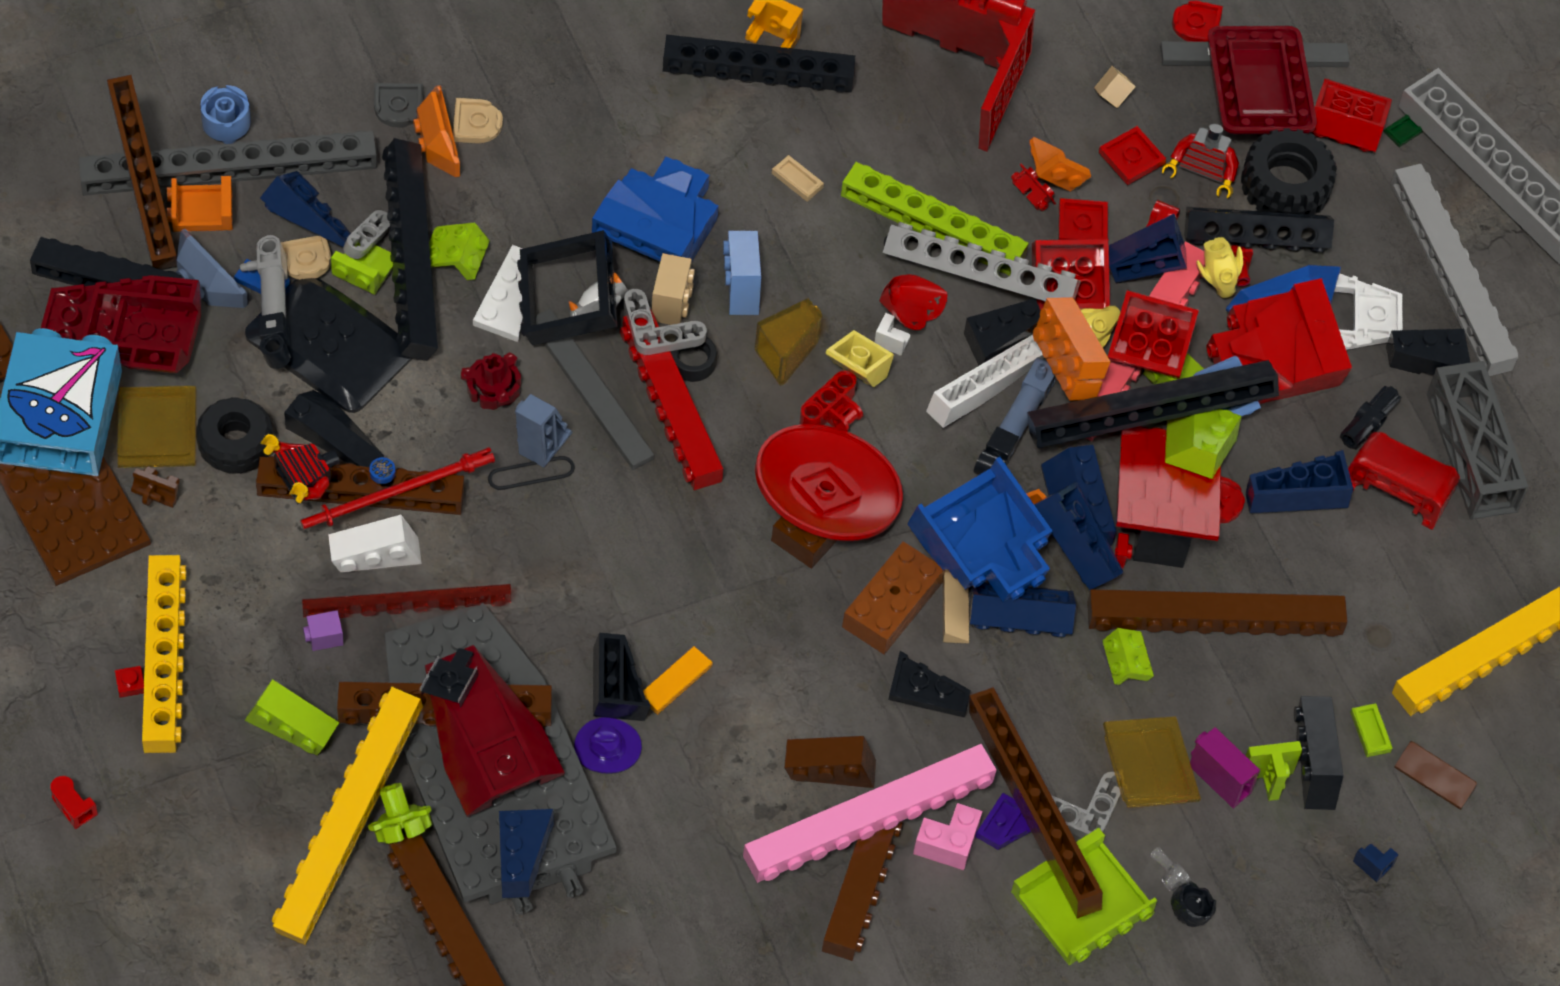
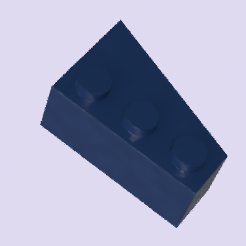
M1175 214L1109 245V266L1115 283L1187 268L1186 247Z
M553 809L499 811L502 898L530 897L540 861L545 853L546 844L554 826Z

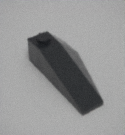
M315 390L299 394L284 412L286 429L327 452L334 450L338 458L346 463L370 467V464L375 459L384 457L381 451L335 401Z

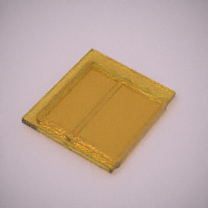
M196 386L119 387L118 468L195 466Z
M1176 716L1107 721L1103 723L1106 733L1104 736L1122 799L1126 802L1127 807L1199 802L1201 800Z

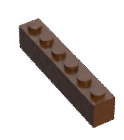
M899 822L889 830H885V828L879 830L866 840H857L823 940L822 952L853 961L855 952L861 953L865 937H861L863 928L869 929L873 914L869 913L871 905L875 907L877 905L880 891L876 889L879 882L884 883L888 868L884 867L886 859L891 860L896 845H893L892 841L894 837L899 838L903 822Z

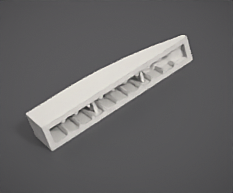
M1033 335L935 391L926 412L944 428L1010 386L1030 370L1037 357L1044 359L1042 350L1034 341Z

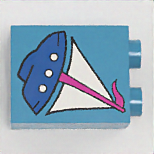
M44 328L36 329L32 334L16 332L0 398V464L99 476L122 374L118 345H113L110 340L98 335H88L82 340L62 338L59 333Z

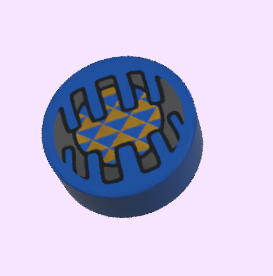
M384 457L375 459L370 464L371 479L378 484L391 482L395 477L394 463Z

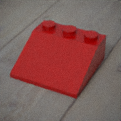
M1324 79L1315 105L1317 125L1312 133L1318 137L1326 136L1335 139L1340 144L1357 146L1363 151L1376 152L1392 99Z
M1108 239L1035 240L1031 243L1033 267H1037L1038 263L1051 266V272L1061 274L1062 270L1076 274L1075 279L1081 281L1075 298L1080 309H1103L1110 306ZM1055 278L1047 281V290L1054 292L1058 288V281ZM1035 298L1041 310L1044 307L1045 301Z
M1127 290L1108 358L1180 379L1199 310Z

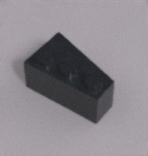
M1464 328L1392 330L1386 345L1389 366L1411 373L1420 374L1423 372L1434 375L1436 368L1470 363Z
M599 632L594 644L593 716L645 721L651 706L645 698L642 689L643 684L635 670V661L625 635Z

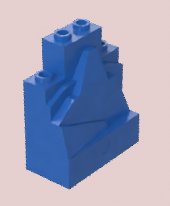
M669 157L664 158L653 177L643 171L631 168L622 181L618 179L592 218V233L604 230L611 241L658 261H661L662 253L690 258L692 263L718 218L719 205L714 204L711 200L702 199L708 190L709 174Z
M1000 457L995 459L990 469L925 508L922 503L919 504L907 523L924 549L943 571L949 570L964 589L972 585L976 588L988 580L1002 602H1005L1010 598L1013 601L1018 599L1026 592L1024 589L1031 585L1035 588L1046 580L1045 575L1050 568L1037 550L1048 544L1049 541L1047 539L1051 535L1052 529Z

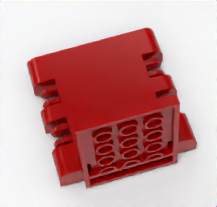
M882 0L883 26L912 37L915 32L932 37L935 40H940L941 48L955 53L961 48L978 56H983L984 64L998 68L981 107L978 149L988 152L1032 52L1035 9L1026 6L1027 0Z

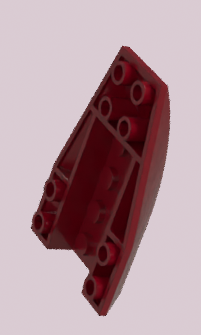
M474 645L464 649L473 652L474 655L471 658L472 663L469 668L475 669L477 667L478 677L462 707L460 708L457 702L430 694L444 770L466 817L491 807L492 800L537 780L542 785L565 774L542 725ZM456 652L441 659L451 662ZM434 662L425 665L426 676Z

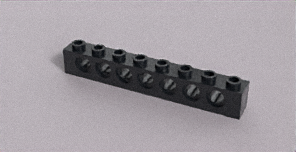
M666 34L662 71L673 74L681 73L694 76L717 77L719 79H735L744 82L753 81L766 84L788 85L790 87H807L816 90L852 92L856 55Z

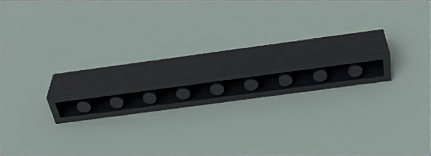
M394 138L384 148L382 159L385 161L384 180L387 185L385 198L388 201L387 220L390 223L389 241H391L392 249L390 260L393 262L392 281L395 287L393 300L396 303L397 312L395 316V322L398 325L397 344L399 345L400 356L427 361L438 349L421 144Z
M1269 360L1033 410L1027 412L1029 433L1036 447L1041 448L1279 396L1278 374Z

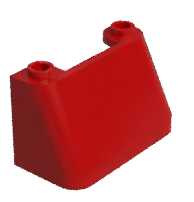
M1383 432L1370 434L1348 468L1353 491L1357 485L1363 484V488L1367 490L1371 484L1415 506L1413 513L1417 515L1420 512L1423 516L1421 525L1431 530L1437 524L1460 481V476L1454 467L1445 465L1406 446Z

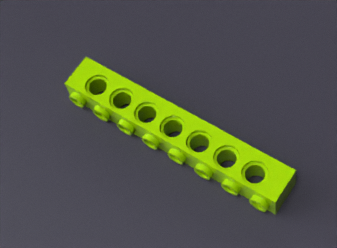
M855 162L842 182V197L897 223L902 222L912 225V230L921 233L922 229L936 233L935 238L944 240L945 236L959 239V245L966 247L968 242L983 246L982 252L990 254L992 249L1006 253V259L1013 261L1015 256L1023 259L1026 257L1029 243L1022 238L1013 236L997 226L983 222L976 216L966 214L955 206H949L931 195H926L910 185L896 181L889 175L879 173L868 165ZM983 257L978 260L979 262L988 265V261L986 258ZM1005 264L1000 268V272L1010 276L1011 267Z

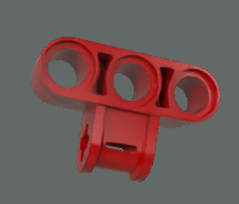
M846 370L835 374L802 405L799 425H825L828 422L835 428L848 431L849 426L855 420H860L863 417L862 409L852 400L855 394L856 376Z

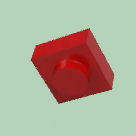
M1119 533L1115 545V556L1121 568L1124 569L1126 559H1131L1132 544H1128L1129 534Z
M141 666L115 670L119 698L144 694Z

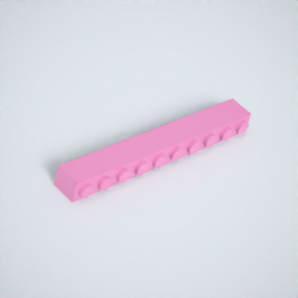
M979 744L744 845L743 858L757 883L763 880H773L781 872L788 869L790 871L796 870L809 860H819L830 851L845 849L858 839L866 840L879 830L884 828L889 830L895 827L902 820L907 818L909 820L915 819L923 811L930 808L933 810L938 809L947 801L954 798L961 799L977 788H987L994 781L996 768L982 744Z

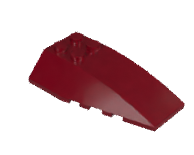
M150 275L142 276V279L137 280L127 278L120 279V282L106 283L104 281L96 282L95 285L91 286L81 284L51 288L41 328L53 330L66 339L82 340L88 335L102 336L110 340L113 345H118L121 366L131 369L178 373L190 361L201 318L200 282L193 279Z

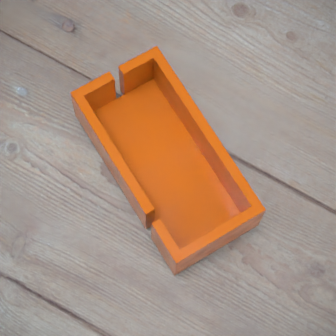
M1073 297L1046 298L1044 307L1040 311L1037 326L1033 330L1034 341L1042 350L1043 357L1046 358L1052 373L1055 374L1069 401L1097 397L1103 383L1101 379H1104L1111 361Z

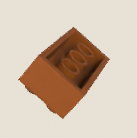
M903 541L844 612L842 628L885 655L941 586L945 570L943 571L935 561Z

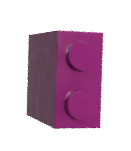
M1214 727L1208 733L1204 731L1196 738V746L1191 752L1192 758L1189 767L1234 809L1252 794L1260 769Z

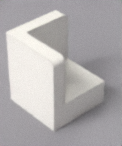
M885 313L876 331L875 343L888 351L902 355L910 340V334L894 328L895 317Z

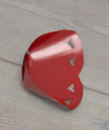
M907 274L893 277L884 288L879 301L900 323L906 324L904 325L905 327L921 330L925 327L926 321L936 319L943 312L948 295L939 285L917 275ZM941 296L939 304H937L934 298ZM927 310H934L927 315Z

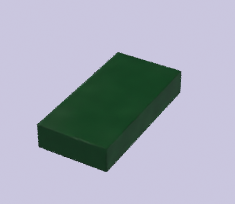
M1406 114L1386 127L1383 132L1400 148L1424 131Z

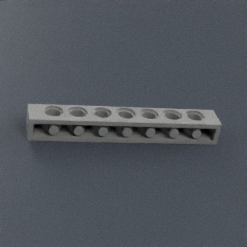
M899 222L898 226H890L883 250L885 254L1046 301V298L1073 297L1074 300L1076 298L1081 281L1075 279L1076 274L1062 270L1061 274L1051 272V266L1038 263L1037 267L1028 265L1029 260L1017 256H1015L1014 261L1006 259V253L993 249L990 254L982 252L983 246L969 242L967 247L958 244L959 239L945 236L944 240L935 238V232L922 229L921 233L912 231V225ZM916 237L918 247L911 251L907 247V242L910 238ZM934 244L941 246V254L938 257H933L930 253V249ZM957 251H962L965 255V259L961 264H956L953 260V256ZM984 257L988 261V267L984 271H979L976 266L977 261ZM1008 264L1011 267V274L1007 278H1002L1000 268ZM1028 271H1032L1035 276L1034 282L1030 285H1026L1023 281V276ZM1051 278H1055L1058 281V288L1054 292H1049L1046 287L1047 281Z

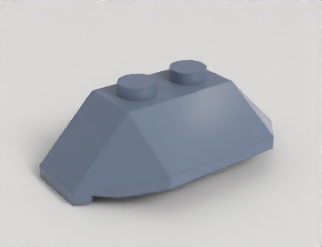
M185 228L181 230L176 259L178 270L176 273L182 275L183 279L199 280L200 299H203L210 306L245 308L248 306L247 292Z

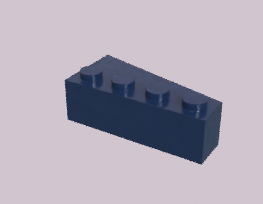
M1344 450L1337 451L1335 455L1326 458L1324 455L1315 457L1314 461L1302 464L1299 461L1292 463L1291 467L1281 469L1277 467L1251 474L1245 492L1249 512L1263 513L1348 508L1353 486Z
M1077 481L1034 504L1052 529L1053 536L1089 590L1123 573Z

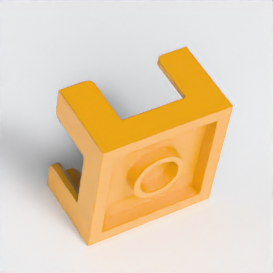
M754 0L748 9L747 17L751 18L754 15L755 18L746 31L745 39L752 43H757L762 33L766 31L784 39L780 47L794 48L800 39L803 9L784 0Z

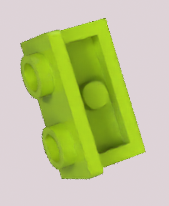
M1117 628L1103 639V646L1114 684L1120 685L1128 678L1149 681L1154 677L1141 631Z

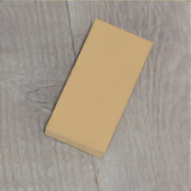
M789 155L772 168V174L807 202L824 187V183Z

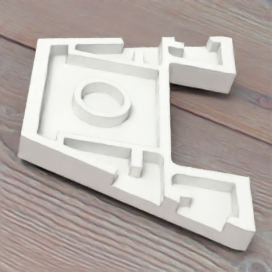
M1339 274L1335 292L1353 294V331L1340 330L1346 350L1387 343L1392 330H1403L1401 293L1375 283L1369 285L1358 281L1356 276L1348 277Z

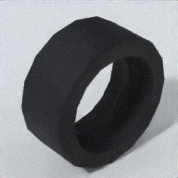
M707 336L702 345L690 347L700 349L706 353L708 359L700 366H689L679 360L678 355L684 349L670 351L683 380L690 382L701 381L709 377L714 371L717 351L715 344Z

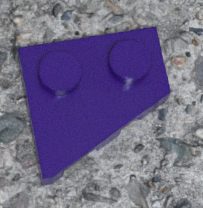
M1002 793L976 832L975 837L999 850L1029 834L1031 830L1016 801Z

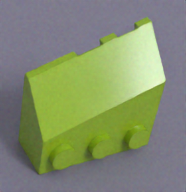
M1217 409L1166 420L1165 463L1212 479L1237 440L1242 416L1229 410Z

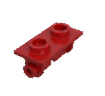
M1021 163L1022 171L1020 173L1015 172L1011 176L1013 185L1023 195L1030 189L1032 190L1026 198L1037 210H1046L1049 206V201L1056 205L1052 197L1055 194L1046 183L1041 185L1038 182L1040 177H1038L1037 173L1031 167L1026 169Z

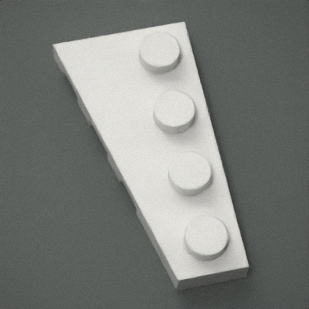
M512 245L473 319V326L519 342L520 324L523 322V316L519 308L522 295L518 287L521 274L517 267V260H520V249L523 248Z

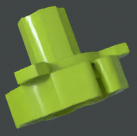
M394 783L380 789V795L386 812L379 817L378 821L369 824L368 828L370 831H374L377 842L388 844L404 840L401 829H405L407 838H413L432 826L429 814L432 810L430 806L408 805L402 784Z

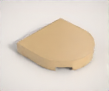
M456 98L453 128L455 142L485 143L499 135L502 130L503 117L501 111L493 106L491 102L482 99Z
M318 235L281 242L287 256V274L299 280L318 278L330 268L331 253L326 238Z

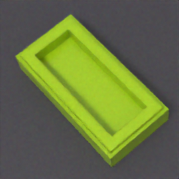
M1377 704L1352 708L1350 713L1366 757L1391 753L1393 748Z

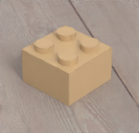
M662 253L652 296V312L657 322L673 325L681 323L682 317L687 318L689 297H692L695 269H691L692 259Z

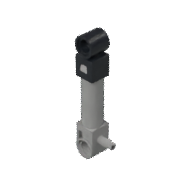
M267 235L262 237L256 245L257 260L240 264V270L242 272L258 270L260 274L262 316H259V336L262 341L259 347L267 365L273 369H280L286 366L291 358L287 346H290V331L286 320L285 306L287 256L279 238L274 235Z

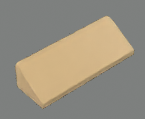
M945 570L943 577V642L969 643V588L964 589L958 579H955L949 570Z

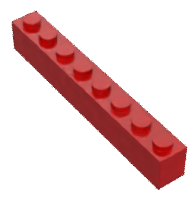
M650 309L651 314H652V318H653V321H654L655 328H656V327H659V326H658V323H657V321H656V319H655V317H654V315H653V312H652V310ZM624 316L623 324L620 328L621 338L624 342H628L630 358L633 362L636 361L639 378L642 382L645 381L647 385L648 398L651 402L654 401L656 405V416L665 425V436L668 442L672 441L675 447L673 452L676 461L681 462L684 467L682 471L685 481L691 483L693 490L722 482L723 467L671 352L652 355L640 354L635 347L627 316ZM644 318L634 320L638 326H644L648 323ZM643 340V342H645L646 345L651 344L648 342V340Z

